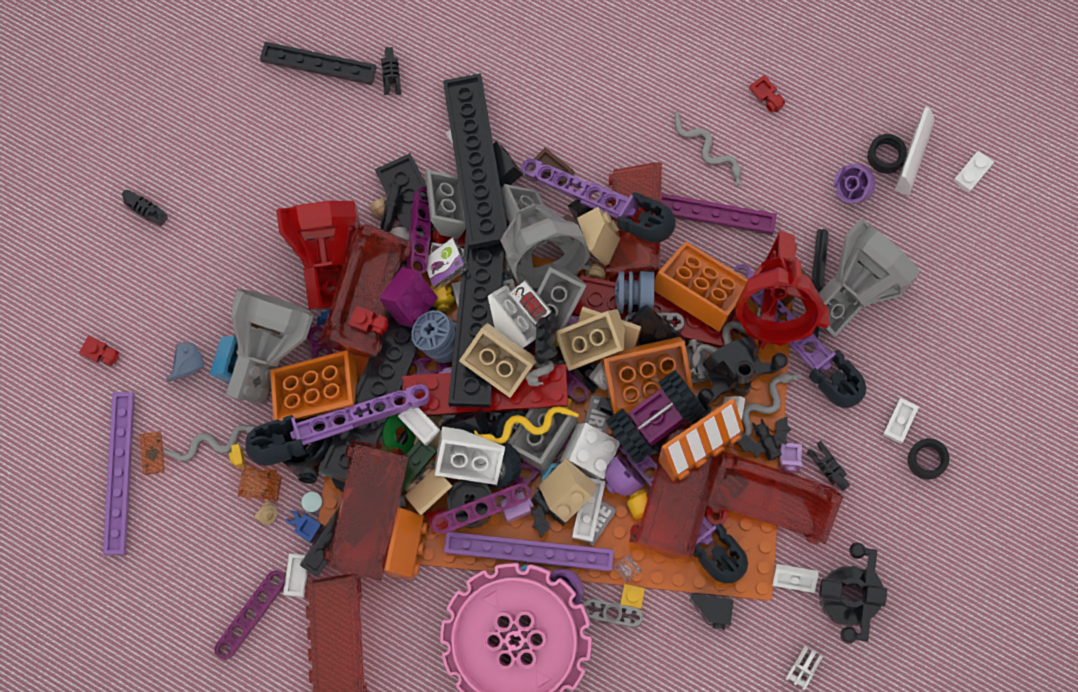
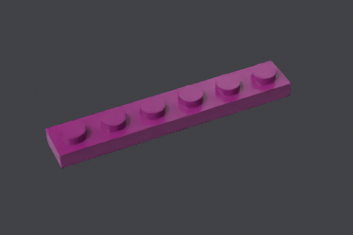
M659 193L658 202L669 207L676 218L770 235L774 233L777 216L775 213Z

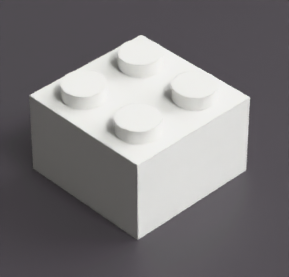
M587 423L576 424L560 462L566 458L586 476L599 480L604 479L607 465L614 458L620 443L617 439Z

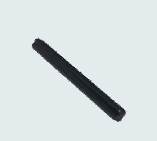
M818 229L816 234L812 283L818 293L823 289L829 234L826 229ZM816 326L813 334L818 338L819 327Z

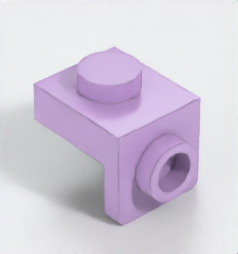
M780 444L782 455L779 459V468L791 473L800 470L802 467V444Z

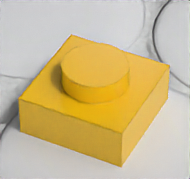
M240 444L231 445L232 452H229L231 464H234L237 469L246 468L243 448Z
M624 584L620 605L641 610L645 588Z

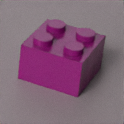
M401 268L379 296V299L398 324L413 328L417 319L429 311L438 297L419 271Z

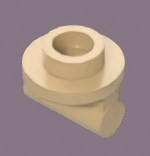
M266 501L254 518L264 525L271 524L277 517V508Z

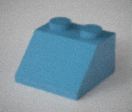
M235 336L220 338L209 374L229 383L238 358V342Z

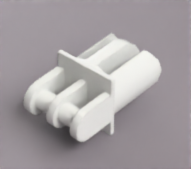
M804 645L786 677L787 681L790 679L794 682V685H800L802 690L806 689L823 658V655L819 654L811 669L808 670L807 668L816 654V651L812 649L802 666L799 665L809 648ZM794 669L800 672L798 677L792 674ZM803 674L808 676L806 681L801 679Z

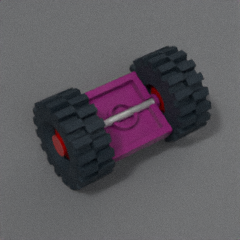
M676 370L658 382L661 386L660 390L629 413L622 408L606 420L614 436L636 463L653 452L652 446L683 424L685 420L691 424L706 413L702 404Z

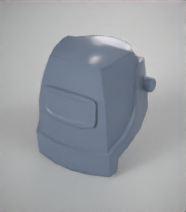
M182 342L175 345L172 374L166 378V383L179 378H186L204 367L201 352L195 344Z

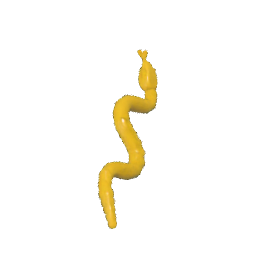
M552 407L547 411L541 427H535L526 417L516 415L506 421L502 437L495 438L491 434L479 435L477 431H474L477 436L501 445L510 438L512 427L516 423L521 424L533 435H542L548 432L551 427L552 418L555 413L579 417V414L565 407Z

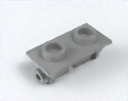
M697 339L690 340L686 346L690 370L693 368L691 356L694 354L695 349L703 344L697 342ZM704 351L700 353L701 361L695 368L696 375L693 372L690 373L692 384L711 380L703 367V363L706 360Z

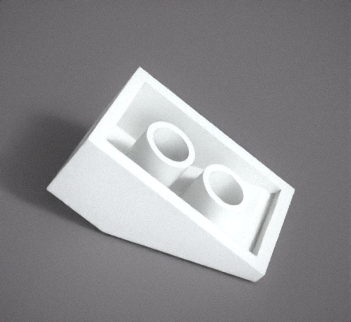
M505 285L488 296L495 329L524 349L536 340V325L509 295L511 291Z
M442 427L435 459V476L497 485L505 446L465 430Z

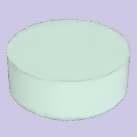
M308 492L303 496L301 503L308 513H317L322 507L323 500L318 493Z

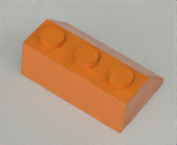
M397 508L385 565V572L389 577L414 581V577L418 576L420 570V563H417L418 556L422 555L424 550V543L421 542L423 534L426 535L428 529V522H425L426 519L423 515Z

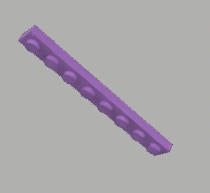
M133 392L112 393L103 544L104 555H126L135 398Z
M448 532L446 534L444 553L612 572L614 550Z

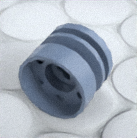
M619 271L617 281L615 282V302L619 314H623L624 305H628V314L632 313L633 305H638V311L646 304L653 310L654 272L640 271L638 280H634L633 272L629 271L628 280H624V271Z
M432 310L424 313L413 325L411 332L413 343L438 363L453 361L456 323L441 311Z

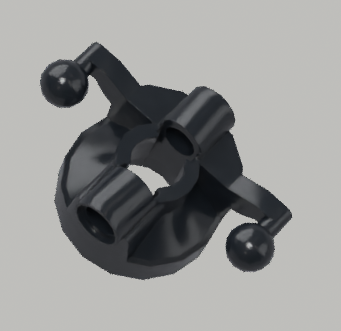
M753 337L740 338L716 350L704 361L703 367L714 386L711 390L705 388L699 391L698 400L706 406L713 403L721 394L733 392L736 396L744 397L750 392L751 382L761 375L772 374L786 367L788 364L787 356L783 353H776L772 357V363H762L757 356L760 350ZM737 383H744L747 387L739 388Z
M317 415L296 420L295 422L298 423L310 418L317 417ZM318 424L314 427V430L318 432L325 429L324 424ZM290 433L283 435L285 443L292 441ZM335 435L311 442L312 444L308 449H306L308 444L303 445L305 455L298 457L292 455L291 459L282 463L298 477L300 482L307 484L316 483L320 463L325 458Z
M860 542L852 543L849 553L856 559H860L864 555L868 556L865 570L855 566H844L831 571L825 579L822 578L819 591L820 605L825 615L834 623L843 626L860 625V633H857L852 627H845L841 630L840 638L847 644H852L856 640L868 642L870 619L877 614L881 607H885L887 599V588L883 587L879 576L875 573L877 550L865 548ZM854 585L859 588L863 593L862 602L861 600L852 602L845 597L843 599L840 598L842 586Z

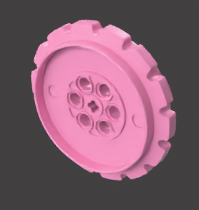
M519 563L501 564L495 566V573L493 575L488 570H483L466 582L468 591L458 590L447 606L451 619H444L442 621L440 631V643L446 644L448 650L442 653V659L448 675H457L459 678L455 685L460 692H564L566 688L574 690L586 672V669L581 665V661H588L592 650V636L586 635L584 629L590 626L589 616L583 603L575 604L573 602V598L576 596L574 589L562 578L552 581L550 579L551 571L532 564L528 565L526 571L521 570ZM522 615H528L531 618L529 626H524L521 623ZM501 616L509 618V626L504 627L500 624L499 619ZM535 633L540 634L543 638L542 644H535L532 640V635ZM491 635L499 637L500 644L498 646L490 643ZM512 635H514L515 637L519 636L521 638V640L518 641L520 644H518L517 642L513 643L511 641V639L514 638ZM503 653L511 656L510 664L502 662L501 655ZM523 653H530L532 655V663H525L523 661Z

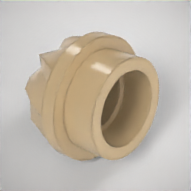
M380 198L370 204L371 212L380 218L383 216L386 205L384 204V198Z
M593 263L592 267L586 270L587 277L603 280L606 276L605 268L601 264Z

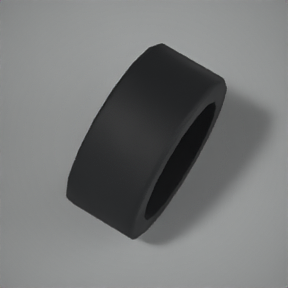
M882 134L872 141L868 149L867 158L874 170L889 174L901 168L907 156V148L900 137L893 134ZM882 144H889L895 147L899 153L897 161L894 163L880 161L876 157L877 147Z
M926 438L914 444L908 453L907 462L914 475L921 479L930 480L937 478L946 470L949 465L950 456L943 443L936 439ZM925 447L935 449L941 458L938 468L932 471L922 469L916 460L919 450Z

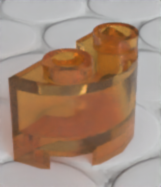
M244 466V470L241 472L237 496L278 501L282 477L276 475L277 470L265 468L264 471H258L255 467Z

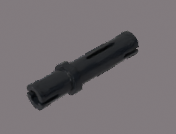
M390 183L387 200H384L386 205L377 238L390 234L389 232L393 228L397 207L400 206L399 197L402 185Z

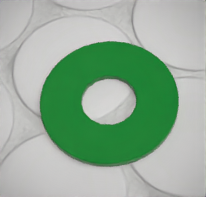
M398 413L388 418L382 432V440L386 450L393 457L403 459L413 448L416 435L398 417L400 414ZM398 427H403L408 432V441L404 445L397 443L395 440V431Z

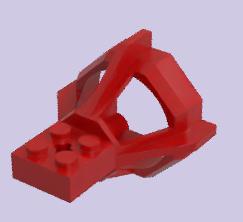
M329 200L277 209L279 233L300 258L304 266L303 271L309 310H329L331 307L346 308L350 303L348 285L346 283V261L355 245V237H359L361 233L358 207L355 201Z
M779 231L765 261L761 263L753 276L748 279L736 303V317L748 336L758 340V348L761 349L765 348L767 342L782 346L809 337L813 334L816 326L827 329L830 324L829 308L823 303L811 279L801 273V261L798 260L795 254L797 250L795 235ZM764 288L761 315L758 317L749 309L746 300L752 294ZM787 295L801 299L807 310L803 315L790 321L774 322L777 299H783Z

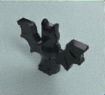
M788 417L775 422L776 433L774 437L769 434L768 427L765 425L764 420L761 419V424L759 425L752 423L756 435L760 438L759 443L754 442L748 435L742 436L736 443L740 445L742 452H750L755 458L760 453H765L768 461L774 460L782 455L778 446L788 443L786 436L791 431L787 423Z
M539 490L531 499L538 506L536 510L531 511V515L534 517L532 528L538 531L541 538L550 528L545 514L551 515L562 526L565 524L561 518L549 509L541 490Z

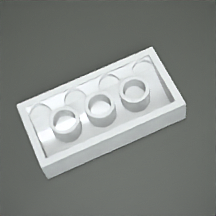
M925 106L918 121L894 190L910 196L934 126V115L929 107Z

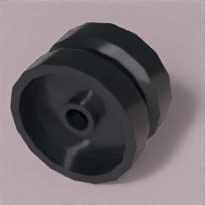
M461 479L449 490L447 497L448 509L450 511L463 506L470 501L491 495L492 492L485 483ZM478 503L475 510L478 514L484 515L487 512V506L484 503ZM461 510L456 513L458 522L462 523L467 520L468 515L465 511ZM491 516L463 527L470 529L481 527L489 521Z

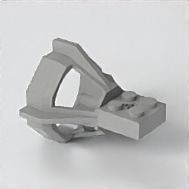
M504 184L501 192L505 214L510 225L500 241L506 252V259L517 285L526 280L533 290L539 289L552 263L533 268L531 253L536 246H542L548 241L555 242L565 253L561 258L553 262L556 265L570 271L575 276L581 269L589 270L592 267L587 244L577 224L566 221L552 211L550 207L544 206L537 190Z
M860 219L845 235L837 274L819 292L823 303L829 308L830 324L827 329H823L834 338L862 308H866L867 305L900 297L920 274V270L899 247L880 231L871 227L864 219Z
M237 288L232 303L233 311L231 318L238 342V358L226 394L239 400L265 403L271 387L270 370L276 369L283 357L306 340L314 313L308 308L278 298ZM251 323H254V324H257V325H260V326H263V327H266V328H270V329L279 331V332H281V333H280V335H277V334H274V332L269 331V330H266V329H263V328H258V329H257V328H255V327H252V326H251Z

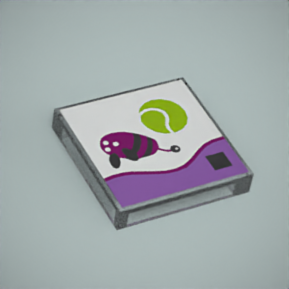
M454 237L428 255L426 272L432 287L436 291L468 269L459 243Z

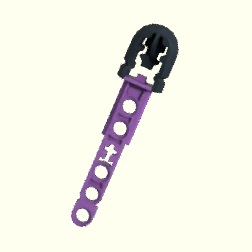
M533 158L526 159L521 165V169L526 177L536 182L539 180L541 184L580 200L581 204L595 209L599 207L603 212H608L611 217L617 219L619 229L652 243L667 240L674 232L676 226L675 215L669 207L661 202L645 197L637 192H633L628 198L594 182L589 183L550 165H544L543 162ZM536 165L532 172H527L528 166ZM547 171H550L551 176L547 179H543V174ZM561 179H567V183L565 185L558 186V182ZM572 185H574V187H576V188H581V187H582V190H577V191H576V190L572 187ZM595 192L600 193V196L598 197V199H596V200H591V199H590V197H591V195H592L593 193H595ZM609 200H616V204L613 207L606 206ZM641 207L647 212H641L638 217V221H640L638 224L633 222L632 219Z
M744 264L737 265L733 270L735 272H737L738 270H745L748 274L746 279H749L754 274V272L747 265ZM764 288L759 293H754L749 297L759 308H762ZM777 299L776 309L779 307L778 313L780 316L786 315L785 321L796 319L783 303ZM775 312L774 322H779V315ZM814 334L789 343L812 369L809 378L814 384H818V388L833 404L842 408H850L862 401L867 389L865 379L849 360H845V356L840 350L834 351L831 354ZM807 343L813 344L815 351L812 353L806 352L804 345ZM833 361L844 374L836 371L830 376L831 384L820 371L824 370L826 372L832 367L830 363Z
M415 385L406 388V391L399 390L298 423L295 422L294 416L290 415L284 417L282 421L277 419L253 428L245 439L246 453L254 463L262 466L274 465L289 460L292 455L296 457L305 455L303 447L305 444L407 411L410 407L414 409L427 404L430 399L429 390L424 385ZM420 391L426 394L422 399L414 397ZM398 398L406 400L403 405H396L394 402ZM379 404L386 406L382 412H377L374 409ZM361 412L363 416L359 417L357 413ZM339 417H343L346 419L345 422L341 425H336L334 423V421ZM318 424L325 425V429L319 432L315 431L314 427ZM290 433L292 441L285 443L283 435Z
M619 445L617 450L624 458L627 456L628 463L662 501L661 506L693 542L689 551L694 557L699 558L698 562L709 575L722 583H734L741 579L747 572V555L730 534H726L727 530L723 525L719 523L712 526L682 489L678 490L650 456L647 455L641 462L636 463L632 461L627 451ZM646 469H655L657 472L654 478H647L644 474ZM660 477H662V479H660V483L663 486L668 485L667 493H665L664 491H662L661 493L659 492L660 486L656 481ZM675 499L683 502V507L679 510L671 506L672 501ZM688 515H693L696 517L697 522L695 525L689 526L685 523V518ZM717 534L721 543H725L729 548V555L731 557L726 554L727 548H721L718 545L711 550L713 554V561H711L706 555V551L701 549L700 546L704 543L707 546L713 541L711 537ZM717 560H718L719 563L721 564V566H720L719 568H717V567H718Z

